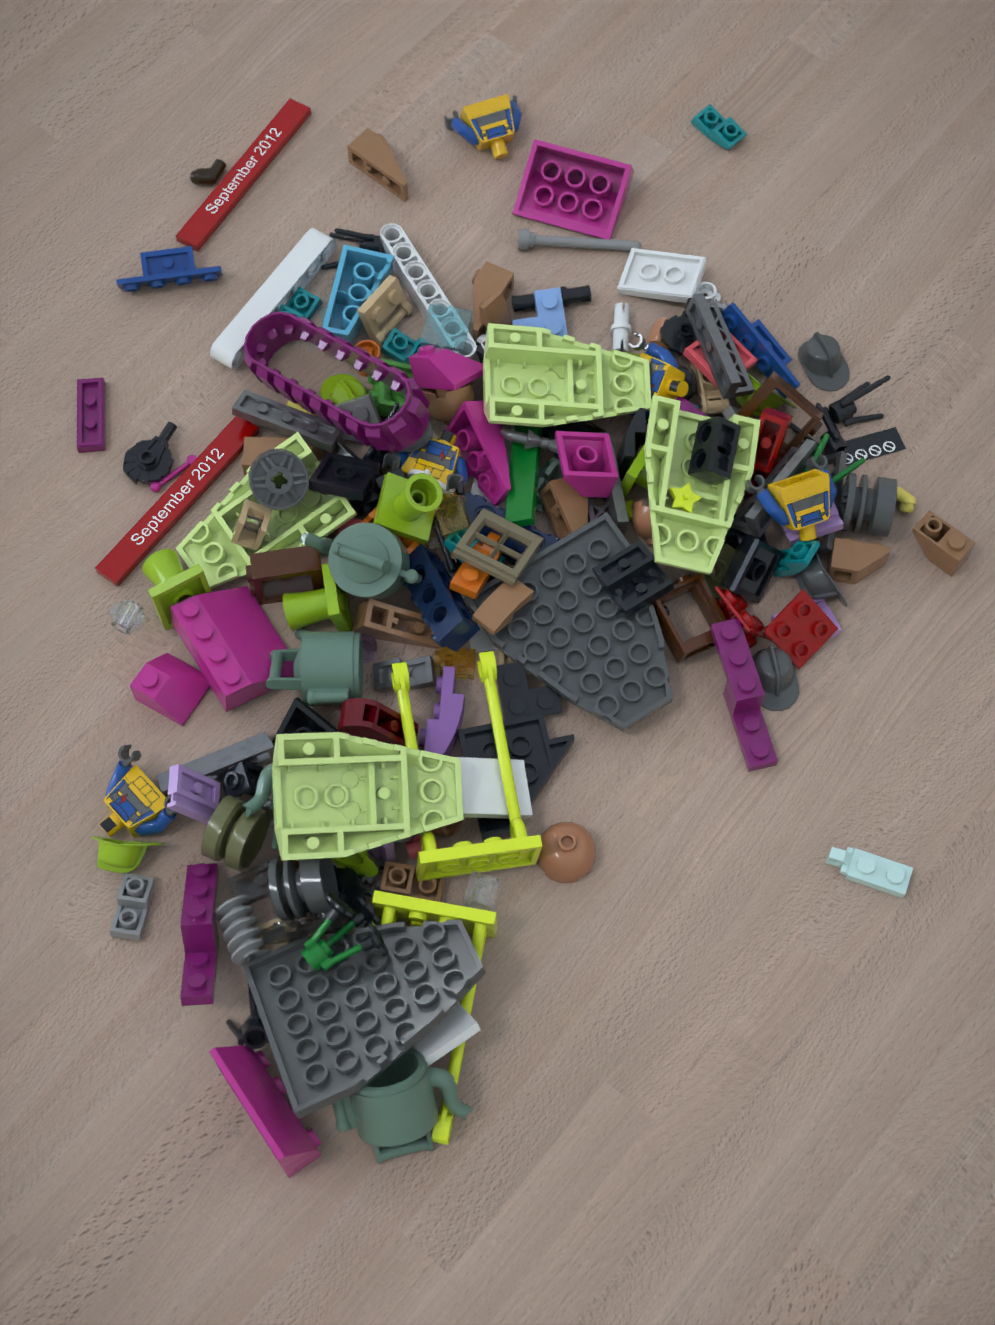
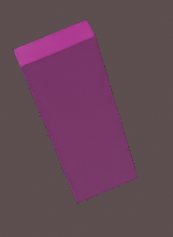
M104 377L77 379L78 453L106 451V383Z

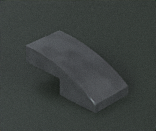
M430 655L408 661L394 658L373 664L374 684L377 692H394L391 680L392 664L401 662L407 663L410 690L437 685L434 659Z

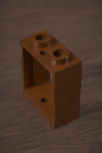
M773 371L738 411L737 415L757 419L752 414L776 387L805 411L811 418L788 444L783 443L779 454L783 458L792 446L800 448L803 444L802 440L808 434L813 436L823 424L820 420L824 413Z
M301 546L249 554L251 565L246 566V574L250 584L251 595H257L259 605L283 602V593L305 592L325 588L320 554L316 549Z
M701 573L693 577L690 574L680 577L675 581L674 590L652 602L663 638L677 663L714 647L715 643L710 630L683 642L662 604L691 592L710 627L711 624L727 621Z

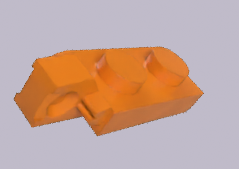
M490 532L487 537L498 542L501 535ZM479 542L472 547L487 556L493 550L492 547ZM498 551L493 559L499 561L501 552ZM463 561L451 580L449 589L476 600L491 575Z

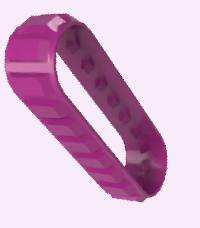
M282 311L270 313L260 318L247 333L244 342L246 353L244 360L260 382H263L267 388L274 392L281 393L291 402L299 403L308 412L317 414L325 422L334 424L344 433L353 435L356 440L366 446L373 445L376 450L389 452L401 451L418 441L428 427L430 412L427 408L430 402L413 378H409L404 371L394 366L390 367L382 359L376 356L371 357L367 351L360 347H353L349 341L339 336L335 337L327 329L317 327L314 322L305 317L298 318L296 314ZM303 340L311 342L318 346V349L321 351H327L336 356L335 358L339 361H345L354 366L353 368L357 371H363L372 376V379L385 383L393 391L406 395V401L401 410L392 418L382 423L370 424L365 420L360 421L353 417L350 411H343L334 406V402L331 400L320 398L312 389L307 390L298 385V381L287 379L277 369L272 370L268 368V363L279 348L291 341Z

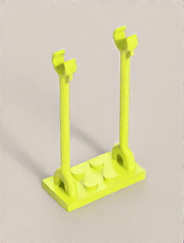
M493 651L479 653L480 661H477L480 681L481 683L484 682L509 814L511 839L502 840L501 837H491L485 839L484 843L472 844L470 841L455 843L453 847L437 849L432 830L420 833L421 851L418 852L415 870L417 882L536 865L542 849L541 836H527L524 821L521 819L496 686L497 666ZM393 663L391 680L393 691L397 694L405 746L418 750L409 698L410 681L407 663Z
M374 890L372 904L376 916L381 917L380 925L396 923L398 920L409 922L410 926H423V921L445 922L446 920L461 919L467 933L473 934L472 943L480 960L484 952L486 938H495L497 912ZM477 983L461 999L460 1003L470 1015ZM466 1041L451 1050L447 1071L454 1077L456 1085H458ZM442 1098L440 1111L438 1112V1121L433 1128L432 1139L435 1143L448 1145L452 1130L453 1114L446 1107Z

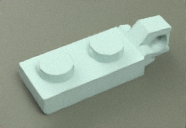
M831 847L826 861L827 864L841 868L840 873L846 876L845 879L900 898H904L913 871V868L850 847H847V850Z

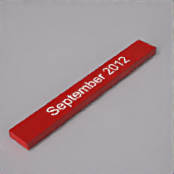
M289 98L176 234L177 241L187 247L192 246L193 250L198 252L311 115V108Z
M235 416L95 567L96 572L118 587L239 456L244 448V437H256L260 433L259 428L251 422Z

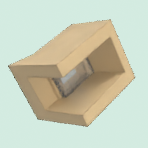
M245 499L231 542L258 551L267 531L272 509Z

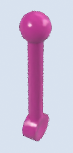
M195 455L188 456L187 462L161 479L162 481L152 482L150 489L153 492L160 491L162 485L188 468L197 457Z

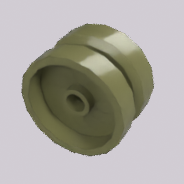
M228 795L218 804L207 824L202 839L201 853L203 856L218 862L225 858L226 866L239 872H244L252 864L264 842L269 827L270 814L261 809L246 818V808L242 807L245 802Z

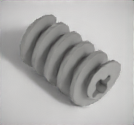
M246 894L227 900L215 911V917L220 921L219 928L224 932L223 938L228 943L227 949L232 954L231 960L235 965H242L271 952L270 949L260 950V948L267 944L266 938L256 939V937L262 934L263 930L261 927L252 928L259 920L257 916L248 917L255 909L252 905L244 906L251 900L249 895Z

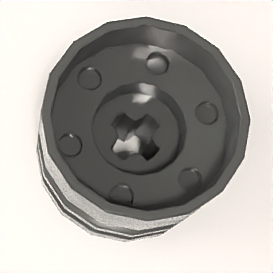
M282 448L269 449L260 453L252 462L249 470V485L254 497L263 506L274 510L288 509L297 505L305 496L309 486V476L304 463L293 452ZM278 472H282V476L287 481L286 483H281L280 487H275V482L271 480V477H275Z
M849 473L845 484L841 488L839 517L844 524L843 529L840 531H847L850 520H853V533H858L863 521L867 522L868 535L888 537L895 512L897 480L878 477L873 489L868 488L867 475H862L857 487L856 474Z
M281 857L270 860L268 881L271 899L279 919L283 922L292 921L295 917L298 919L305 918L308 908L314 916L326 914L331 908L330 902L324 897L327 892L339 898L338 884L331 858L301 859L300 862L298 860H281Z

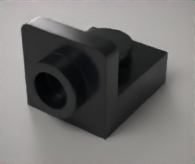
M241 761L223 772L220 778L225 795L235 798L243 794L254 796L258 778L264 767Z

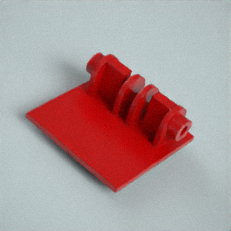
M716 586L715 589L722 597L717 601L720 609L727 620L736 618L740 620L749 648L757 643L755 638L758 636L766 639L762 631L765 628L764 624L756 615L751 616L746 610L748 604L744 598L738 593L735 595L729 589L726 591Z
M802 589L765 627L763 635L767 640L773 641L781 650L785 651L790 656L792 663L800 669L838 630V627Z

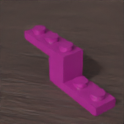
M736 618L711 624L710 631L727 679L723 696L748 772L776 766L778 759L761 712L765 693L741 622Z
M218 863L187 865L180 924L185 950L180 994L182 1006L214 1003L219 949V934L215 917L219 876Z

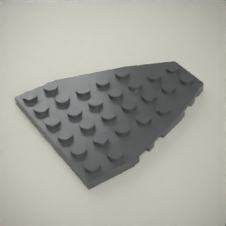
M606 512L535 554L518 579L534 591L532 600L516 611L512 621L494 636L484 628L483 630L496 648L515 662H518L525 670L565 700L624 732L671 703L672 692L668 679V665L665 659L664 638L654 605L651 603L626 618L593 573L592 568L630 546L627 539ZM495 578L486 583L476 600L464 596V601L472 614L504 581Z
M461 919L446 920L445 922L423 921V926L406 927L405 922L377 925L376 928L379 930L388 950L387 956L383 957L381 952L374 947L366 952L362 950L334 964L327 971L322 967L316 972L301 954V951L306 948L304 943L309 940V937L297 939L242 964L292 1108L298 1120L363 1089L434 1029L486 974ZM369 927L356 929V934L343 936L330 947L334 952L330 958L360 944V940L369 936ZM337 932L327 934V939L323 940L325 942L328 941Z

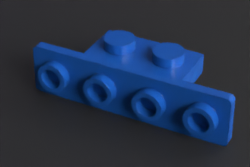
M188 246L140 253L143 276L117 279L116 283L119 289H124V292H134L140 290L139 286L150 285V288L156 289L166 287L165 283L176 282V285H187L192 283V279L202 278L203 282L218 280L217 276H222L223 273L221 266L196 269L193 247Z
M735 303L729 304L721 313L727 328L758 359L756 363L758 369L761 370L766 378L775 371L794 389H797L800 383L786 367L792 360L759 319L751 324ZM777 387L775 388L784 399L787 398Z

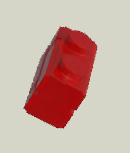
M769 407L762 411L759 419L761 421L754 464L755 469L771 473L775 468L793 416Z

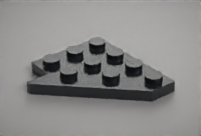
M543 713L503 721L510 759L524 760L531 806L574 743V734L549 739ZM492 723L457 731L463 757L498 759ZM477 818L482 842L491 837L504 838L510 836V820L508 818Z

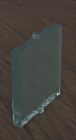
M430 304L420 345H434L435 348L463 352L473 311L454 308L453 305L446 307Z

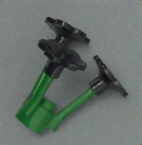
M327 892L324 897L331 904L330 910L325 915L327 918L315 934L304 943L306 948L301 951V954L316 972L322 967L327 971L334 964L362 950L366 952L374 947L381 952L383 957L387 956L388 950L379 930L376 928L381 922L373 908L365 903L360 896H357L352 900L357 909V912H355L343 900ZM341 915L350 917V922L328 941L325 942L323 939L318 941L332 922L335 923ZM365 921L368 922V937L360 940V944L330 958L334 954L330 948L352 928H358Z

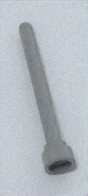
M519 228V250H528V248H534V245L631 251V248L641 249L642 247L638 241L534 235L535 232H530V229Z

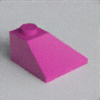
M434 345L420 347L418 349L419 352L409 357L413 378L420 388L457 390L483 376L482 363L448 349L435 348Z
M556 431L555 439L563 479L582 497L609 498L618 479L609 433Z
M165 653L147 662L130 684L135 700L181 726H184L211 688L200 670L169 653Z

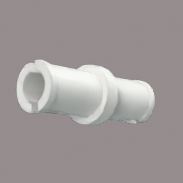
M617 303L613 307L614 323L611 325V334L613 335L612 351L620 350L621 352L629 353L627 342L632 329L629 324L630 305L625 303L624 310H622L623 303Z

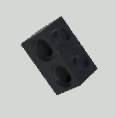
M720 416L699 421L687 475L709 484L730 480L741 426Z

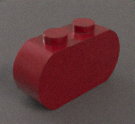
M352 698L342 703L337 732L405 746L400 713L372 699ZM414 722V728L417 739L419 725L416 722Z

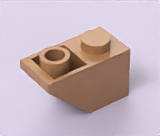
M930 510L912 530L928 560L951 577L968 559L975 545L973 540Z
M848 537L834 538L833 551H830L827 573L833 581L856 584L886 564L891 547L883 546L877 542H859Z

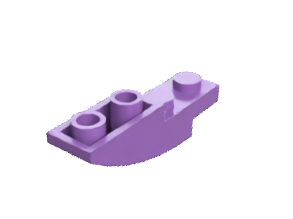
M444 666L443 677L437 676L436 694H441L440 703H435L434 719H427L426 729H421L420 746H424V751L450 756L458 739L457 731L461 729L465 696L464 694H455V667Z

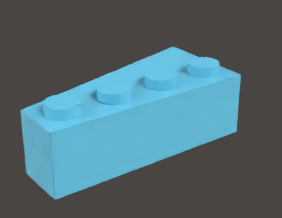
M344 244L322 327L332 332L335 337L339 336L352 344L363 325L357 310L389 275L392 276L395 256Z

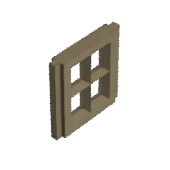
M483 509L456 545L452 556L513 586L540 548L544 538ZM483 526H486L503 536L496 542L479 532ZM507 538H510L526 546V549L520 554L503 544ZM474 539L493 548L489 556L469 547ZM498 551L517 560L513 568L493 559Z

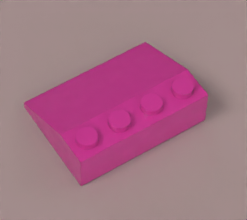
M534 139L512 214L600 239H611L628 195L634 174L633 167L626 163Z
M248 586L198 594L171 606L172 625L226 712L273 690L266 687V680L269 678L271 667L270 653L273 650L287 649L255 597L251 595ZM283 661L281 677L294 678V661Z
M246 1045L216 1047L209 1051L222 1075L288 1178L321 1156L317 1147L322 1143L312 1128L307 1131L300 1122L303 1118L298 1120L292 1105H289L283 1096L287 1092L285 1086L278 1076L272 1079L266 1068L271 1065L261 1050L255 1053L253 1049Z

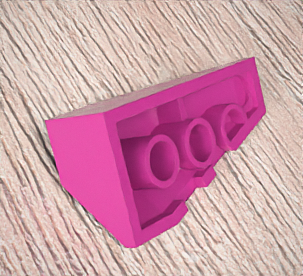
M464 401L446 428V431L452 432L457 437L453 446L460 449L461 457L466 461L468 476H473L478 481V488L494 506H499L511 490L505 442L500 432L503 427L502 424L488 422L484 414L483 401Z

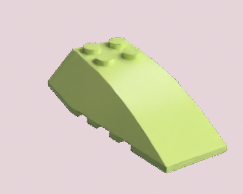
M488 323L483 358L484 414L488 422L493 424L548 427L633 414L639 408H645V412L650 411L649 360L618 350L613 352L601 349V345L595 343L587 345L574 341L575 337L565 334L563 337L551 334V330L542 327Z
M653 395L644 453L655 563L710 575L725 542L724 539L728 529L732 525L738 505L745 494V483L753 475L761 420L736 414L729 419V421L741 426L730 480L709 484L687 474L698 422L710 419L711 417L679 410L681 401ZM689 482L692 492L701 497L698 502L693 504L692 513L684 512L682 509H671L674 499L669 489H682Z
M298 432L274 448H282L293 452L301 459L308 471L309 479L320 464ZM249 467L246 470V476L240 482L236 481L229 489L231 492L221 503L217 502L211 509L212 513L204 522L200 521L176 549L189 568L197 564L201 566L209 587L212 589L246 575V566L251 565L249 554L306 546L300 540L303 533H312L325 538L355 517L357 513L345 497L331 494L324 495L309 490L308 486L305 496L297 505L288 509H272L267 531L258 551L232 543L231 539L245 499L260 503L254 497L249 485ZM278 472L277 476L271 477V480L275 482V487H280L281 483H286L287 481L282 476V472ZM248 516L246 517V520L255 523H259L260 521Z
M341 732L276 734L272 763L274 829L281 860L347 857L464 820L460 758L411 749L396 744H388Z

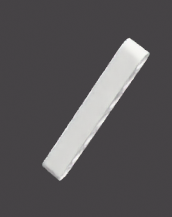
M394 223L383 226L380 231L382 252L395 256L394 272L442 348L477 361V345L404 230Z
M315 228L309 229L215 340L210 350L211 358L233 370L237 369L244 362L246 354L244 342L250 328L260 318L277 312L282 304L287 305L298 287L304 289L319 272L321 266L334 253L336 240Z

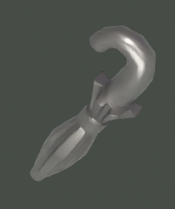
M503 426L500 430L503 438L524 444V449L540 446V448H548L558 454L556 439L541 438L529 429L528 433L515 431V426Z

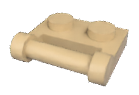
M389 275L357 312L369 339L381 347L392 329L404 316L408 317L413 312V307L406 300L398 278ZM395 308H397V310L387 319V321L380 328H378V326L387 318V316Z

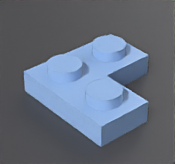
M560 287L534 291L537 317L512 320V325L542 327L551 330V334L561 337L564 334L568 335Z

